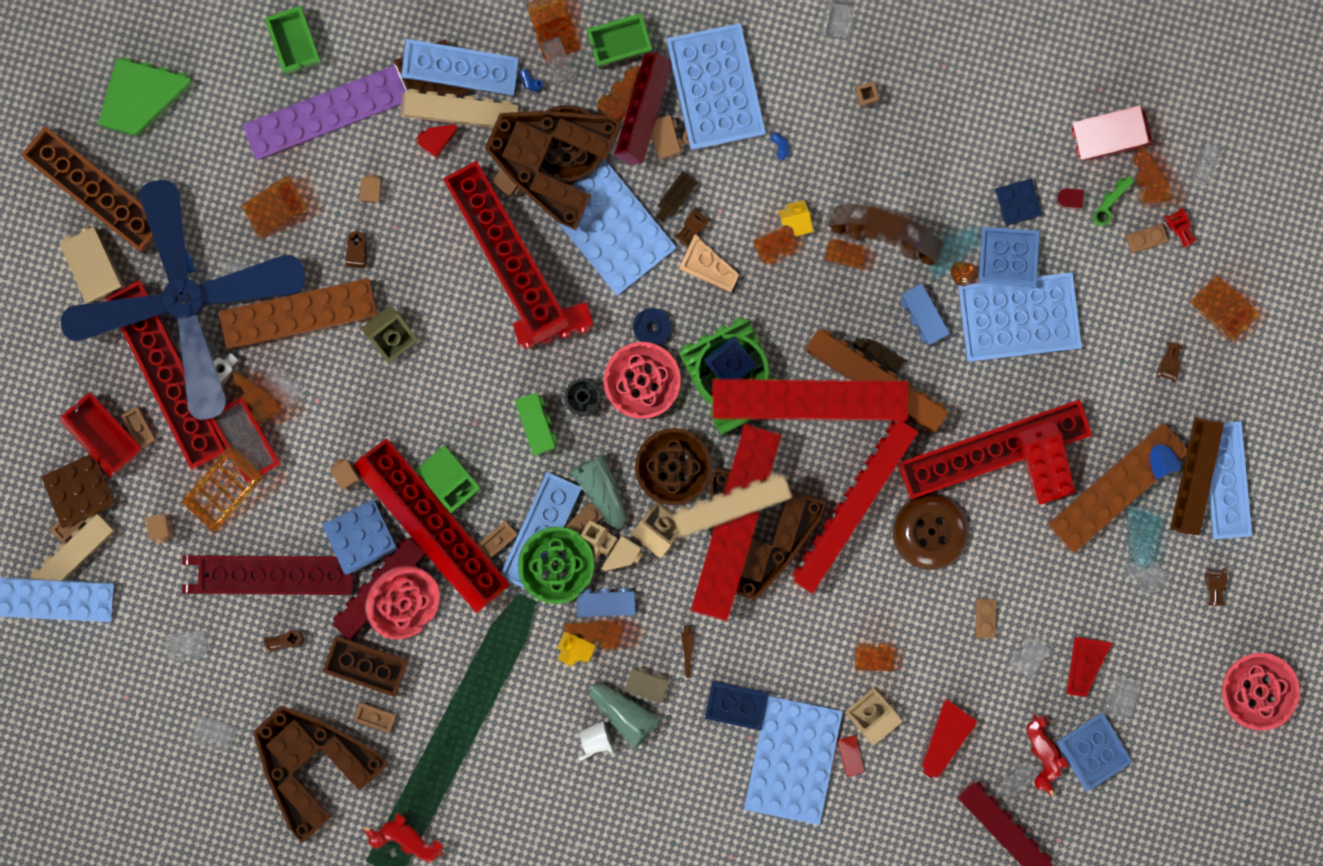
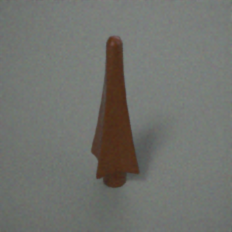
M684 625V632H681L685 659V677L689 678L694 632H691V625Z

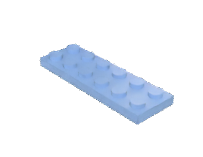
M406 39L401 78L514 96L518 58Z
M1241 421L1224 423L1209 490L1213 539L1252 536Z
M546 472L501 572L507 581L524 588L518 574V557L521 548L527 539L537 531L548 527L565 526L582 489L580 486ZM543 551L540 557L542 559L547 558V552Z
M0 577V617L111 622L114 584L106 582Z

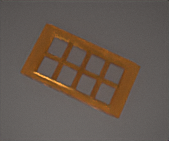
M230 445L181 502L207 528L216 533L264 477ZM228 458L239 467L233 475L222 466ZM218 469L229 478L223 487L212 477ZM241 471L252 480L246 488L235 479ZM209 480L220 489L214 497L203 489ZM231 482L242 490V493L236 499L225 490ZM199 491L210 500L204 508L193 499ZM222 492L233 502L227 510L216 501ZM212 504L223 513L217 521L206 512Z

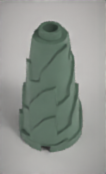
M604 453L597 455L596 459L591 458L570 471L572 477L576 479L586 496L590 498L593 505L602 514L607 524L616 529L626 525L627 514L621 503Z
M595 682L588 690L590 692L589 696L598 705L599 710L611 720L610 723L633 748L641 745L648 737L647 735L650 732L652 733L660 721L649 710L643 709L634 701L628 700L617 690L611 689L602 682Z

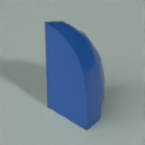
M1155 445L1152 448L1150 464L1156 479L1182 469L1177 457L1170 448L1164 445Z

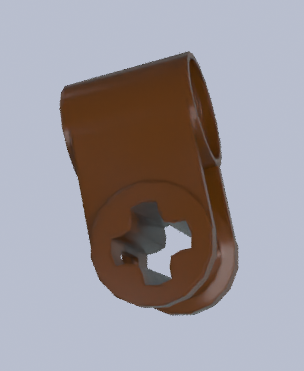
M353 231L348 236L345 257L346 267L365 268L367 240L366 236L359 231ZM357 235L362 239L361 242H358V245L352 241Z

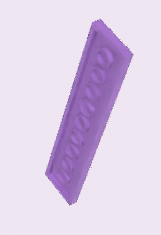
M393 65L242 124L255 159L258 161L401 105L402 94L406 91Z

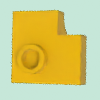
M804 200L786 204L787 209L778 211L782 225L792 227L795 236L814 232L810 213Z
M564 631L557 649L561 650L557 660L573 666L575 662L580 660L588 663L596 645Z

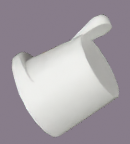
M604 721L579 731L585 754L578 756L580 761L602 751L608 750L610 753H614L612 740Z

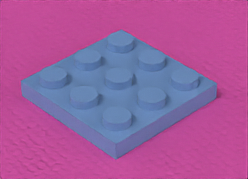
M982 227L978 283L1036 288L1040 231Z
M374 499L322 524L345 575L398 550Z
M1103 712L1056 741L1086 792L1132 763Z

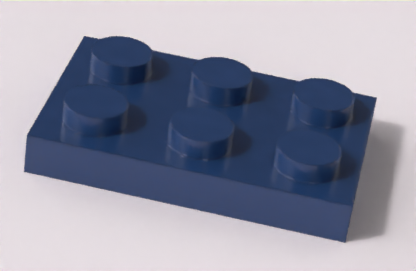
M712 681L705 719L761 731L769 693Z

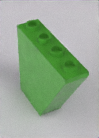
M122 57V60L116 58L98 125L138 137L192 85L193 81L188 78V74L178 72L176 75L170 73V70L167 68L159 67L158 70L145 62L136 64L133 63V59Z

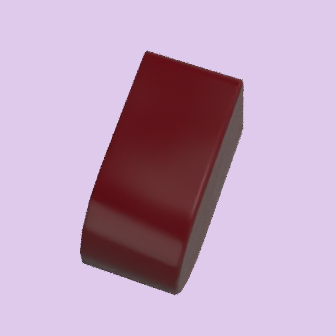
M1062 189L1056 196L1058 206L1064 209L1081 210L1083 208L1084 190Z

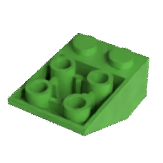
M445 445L415 469L450 513H454L481 490L479 485Z

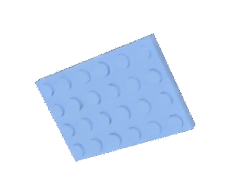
M741 23L666 38L690 150L766 134Z
M603 159L593 172L571 185L574 188L591 194V199L577 231L560 223L558 224L617 296L677 248L606 160Z
M1073 273L1037 276L1036 288L982 283L958 286L967 362L1082 348Z
M768 696L744 810L820 825L843 711Z

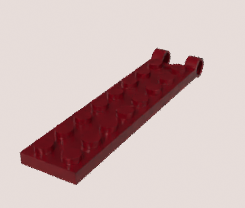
M182 555V565H199L198 584H182L181 594L353 595V572L345 575L337 556ZM205 572H208V573H209V577H208V578H206V577L204 576V573H205Z

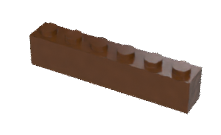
M1194 417L1171 521V530L1200 536L1223 433V422Z

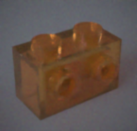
M787 225L752 241L761 264L764 262L770 264L776 261V257L781 254L784 257L794 253L793 249L797 247Z
M833 239V242L829 241L827 244L823 262L860 271L866 250H863L861 245L852 244L848 246L844 245L842 240Z
M859 643V647H854V670L894 671V648H890V644H878V647H870L871 643Z

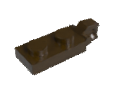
M682 171L660 200L658 207L661 210L656 215V218L662 222L667 214L672 217L698 182Z
M857 337L853 342V345L861 349L860 352L865 355L864 358L866 360L876 361L881 365L880 368L886 372L889 370L897 374L905 361L873 340L867 339L865 342Z

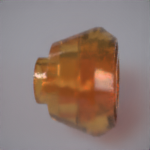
M955 262L952 265L951 276L958 286L965 287L974 279L975 269L973 265H970L968 262Z

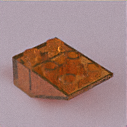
M533 0L525 3L545 62L581 50L565 0Z
M638 65L635 68L630 67L625 72L624 79L621 82L619 80L616 81L610 88L611 92L608 95L604 94L597 101V111L600 115L620 122L626 116L639 73Z
M1141 146L1135 151L1136 154L1133 155L1134 166L1138 168L1136 183L1140 185L1141 192H1138L1139 203H1142L1143 208L1166 205L1171 201L1169 181L1145 147Z
M289 175L241 205L259 239L310 212Z
M1217 275L1189 302L1229 343L1233 342L1261 315L1245 298Z
M233 371L235 376L232 378L236 386L240 389L242 388L244 393L241 395L245 403L249 406L251 405L253 410L250 412L255 421L265 425L285 414L274 395L240 372Z
M608 620L563 623L562 625L565 627V632L574 636L576 633L583 635V640L592 644L595 640L601 643V648L611 651L612 648L616 649L625 629Z

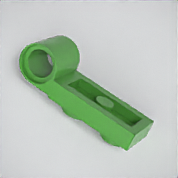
M1130 176L1126 179L1122 177L1115 184L1117 188L1112 193L1108 191L1101 198L1104 202L1092 215V222L1095 226L1104 227L1110 222L1112 216L1108 208L1134 182ZM1098 213L1106 215L1105 222L1098 221Z

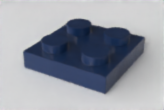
M1032 178L995 188L1005 226L1042 216Z
M735 336L731 337L704 359L719 379L739 380L757 366Z

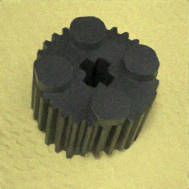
M584 377L582 379L578 378V380L574 379V382L571 381V384H568V388H565L566 391H564L565 395L563 396L565 398L564 403L568 406L567 409L574 415H582V417L595 413L598 407H600L599 403H602L600 400L602 399V396H600L602 393L599 392L601 390L598 388V384L596 385L591 379H584ZM581 392H585V395H588V399H585V402H580L581 400L577 399Z

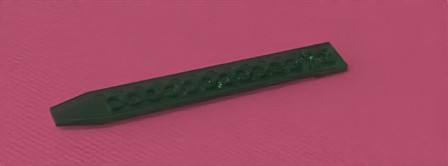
M519 593L492 623L387 822L394 821L396 814L399 813L406 818L404 825L411 826L421 838L424 835L527 641L536 602ZM390 840L381 848H372L365 862L373 866H407L413 853L410 855L406 854L400 849L402 845ZM387 849H396L395 853L397 856L388 858Z

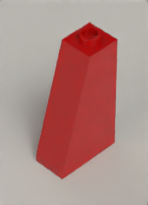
M944 699L920 765L924 769L922 772L931 779L933 776L936 778L940 776L977 724L975 719L947 699Z

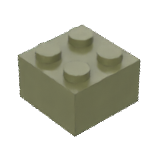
M391 305L361 327V330L387 363H390L418 341Z

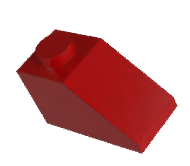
M456 124L429 127L426 131L422 130L416 138L418 140L417 145L436 159L459 128Z

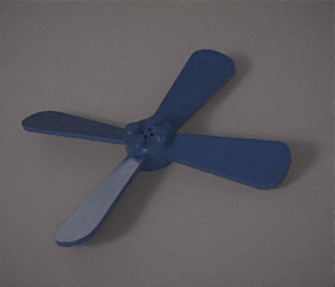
M167 180L151 181L141 188L140 200L169 281L163 293L70 306L61 315V328L67 339L79 342L168 313L171 317L178 320L188 409L196 419L207 420L223 412L226 398L197 317L202 312L204 305L294 295L303 289L305 273L301 262L296 257L283 255L199 285L196 284L193 280L189 279L178 189L172 182Z

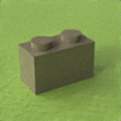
M638 666L636 670L632 669L625 691L661 703L669 682L665 680L666 676L658 673L652 676L647 674V669Z

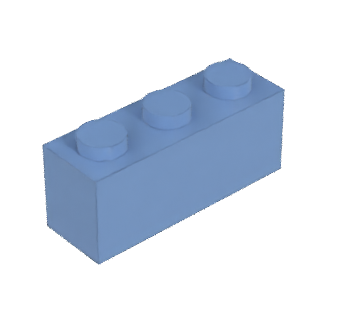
M923 284L901 295L900 303L904 310L908 309L911 315L909 320L913 327H918L920 331L918 336L923 344L926 343L929 346L949 335Z
M619 588V592H611V589H600V593H592V589L583 590L577 597V617L635 615L634 592H630V588Z

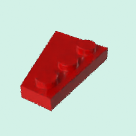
M1074 637L1066 694L1086 697L1113 643Z

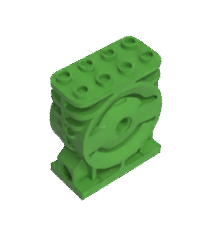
M742 316L732 321V326L727 328L724 325L715 330L716 334L712 336L706 334L698 338V343L692 345L690 342L681 347L679 355L699 394L710 405H712V396L709 393L712 392L713 379L719 378L710 368V374L700 379L699 375L707 370V363L704 359L733 336H735L746 351L751 349L755 351L749 355L757 364L755 368L739 380H752L753 371L763 367V371L756 374L755 380H778L770 377L769 361L748 318L744 319ZM712 419L720 436L752 421Z

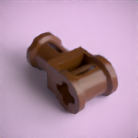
M697 207L687 217L683 224V229L674 236L686 247L689 246V241L695 234L698 235L711 220L710 217H706L699 212Z
M1167 342V351L1165 357L1161 358L1156 378L1170 379L1171 382L1175 383L1180 365L1178 358L1180 350H1183V346Z
M1206 568L1205 583L1210 597L1208 606H1225L1223 590H1226L1227 570L1226 568H1222V570Z
M290 630L285 634L271 638L264 637V645L268 654L277 649L299 647L304 642L303 634L297 630ZM293 634L294 636H298V639L295 640V643L290 641V638L293 637Z

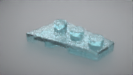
M974 226L939 238L944 245L937 265H927L932 280L935 281L981 244Z
M1127 506L1125 508V515H1127L1126 527L1129 535L1130 563L1148 569L1151 565L1163 518Z

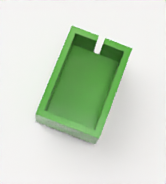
M301 5L264 18L285 75L302 70L301 66H304L306 69L322 63Z
M642 13L586 29L597 69L638 58L646 53H652Z
M534 393L516 399L515 403L533 456L555 450V445L558 442L555 433H550L549 427L552 424L549 415H544L543 408H546L543 397Z

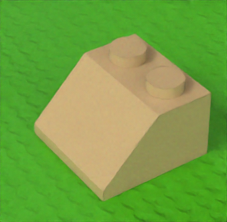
M656 501L631 533V536L659 558H662L680 534L673 517L675 514Z
M621 536L603 565L602 570L609 571L629 566L633 562L637 564L643 554L640 552L641 548Z
M875 688L845 711V714L872 746L903 722Z

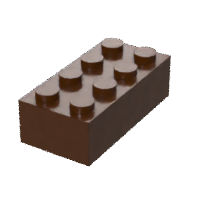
M335 635L322 672L380 693L397 697L409 660Z

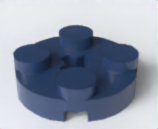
M657 308L641 311L633 323L634 335L639 342L661 345L668 339L671 333V323L667 314ZM653 322H655V327L658 329L657 331H652L651 333L649 332L647 324H652Z

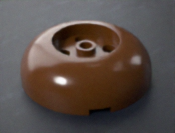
M559 105L546 110L592 115L587 110L575 105ZM554 138L558 142V146L556 148L550 147L540 171L558 181H576L593 172L602 158L574 146L564 147V142ZM565 154L571 155L569 162L563 160Z
M677 428L664 429L652 434L639 448L635 460V474L642 490L653 500L666 505H681L697 498L709 483L712 472V461L705 444L693 433ZM662 453L668 455V460L665 462L660 460ZM681 454L687 455L685 462L679 460ZM671 464L677 465V469L675 471H672L670 469ZM660 473H666L668 475L667 480H660ZM680 473L687 475L685 481L679 480L678 476Z
M925 494L910 499L900 508L893 522L892 537L897 552L906 562L923 570H939L953 564L962 555L969 539V526L964 512L954 501L938 494ZM942 517L944 523L937 525L936 518ZM919 519H922L925 522V525L922 528L917 526V521ZM930 528L935 530V534L932 536L928 533ZM940 536H944L946 538L945 544H940L938 542V538ZM922 538L927 540V545L925 547H922L919 544V541Z

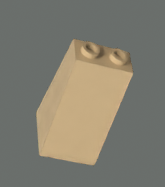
M87 226L80 230V234L76 236L72 234L62 239L63 242L59 245L86 304L106 301L105 297L125 288L109 252L95 227Z

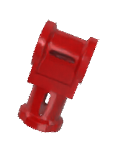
M1182 207L1178 208L1177 212L1164 216L1169 229L1174 235L1177 234L1182 242V248L1197 241V238L1193 237L1189 229L1191 224Z

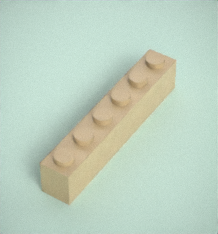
M408 89L407 92L402 94L400 117L493 128L499 113L518 112V105H513L512 101L495 103L494 99L483 98V101L475 100L476 97L464 96V99L457 98L455 94L438 96L437 92L428 91L426 94H421L419 90Z
M779 474L767 477L768 481L761 483L760 480L749 484L750 488L744 490L742 487L731 490L732 494L725 497L723 493L712 497L713 501L708 503L705 500L694 503L695 507L689 510L687 506L677 509V514L673 515L680 536H687L792 498L784 475L780 477Z
M100 514L88 517L85 521L86 525L82 529H76L71 534L73 538L68 543L64 541L57 548L58 552L54 556L51 554L43 562L45 565L40 570L38 568L35 569L29 576L31 579L66 580L116 530Z

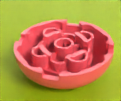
M635 342L622 347L611 357L604 372V388L609 401L618 411L632 418L647 419L662 414L674 403L680 390L681 377L675 359L662 347L649 342ZM646 365L652 366V372L646 373L644 367ZM628 371H632L634 373V377L632 379H628L626 377V373ZM640 378L646 379L644 385L639 384ZM652 383L658 384L659 388L657 391L650 389ZM634 389H638L640 391L639 397H634L632 395V391Z
M413 566L396 567L385 572L375 581L367 596L366 613L370 624L379 634L389 639H405L423 630L422 627L428 620L433 619L438 609L440 600L438 585L430 574Z
M1254 653L1240 658L1228 669L1223 680L1222 699L1227 712L1236 722L1249 729L1270 730L1284 724L1291 717L1299 702L1300 687L1295 672L1286 662L1272 654ZM1265 675L1269 677L1267 684L1262 682V677ZM1246 680L1251 683L1248 689L1243 686V682ZM1257 688H1260L1262 691L1260 695L1255 693ZM1269 694H1272L1274 696L1273 702L1267 701V696ZM1250 699H1254L1256 701V705L1254 707H1250L1248 705Z

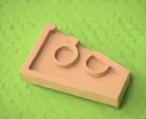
M696 234L694 235L679 270L731 293L739 274L717 256L709 246L704 244Z

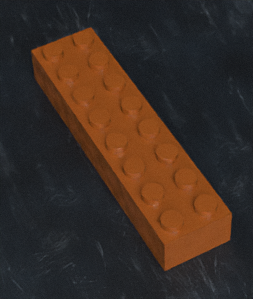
M46 126L42 128L20 155L140 253L143 254L154 241L142 204Z
M369 278L218 311L226 349L228 350L373 319L378 315Z
M824 328L822 331L819 329L816 331L804 350L850 381H899L896 379L898 377L896 374L889 370L887 372L880 369L881 365L874 360L869 362L864 359L865 355L856 349L855 351L847 348L849 344L841 339L836 341L832 338L833 334ZM908 383L907 418L932 434L935 433L948 414L945 411L946 407L939 402H931L929 400L930 396L922 391L917 393L913 390L914 386Z
M1165 423L1159 424L1046 524L1070 553H1075L1158 480L1155 478L1150 464V453L1155 445H1164L1170 448L1178 461L1186 455L1187 448Z

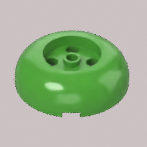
M554 526L537 531L524 543L518 557V574L524 588L536 599L550 604H561L577 598L586 586L589 585L594 572V557L589 544L577 532L565 527ZM562 550L566 551L564 558L559 556V552ZM543 551H546L548 554L545 559L540 557ZM555 560L556 565L554 567H551V563H553ZM566 569L567 574L561 577L559 573ZM543 570L548 571L546 578L541 577Z

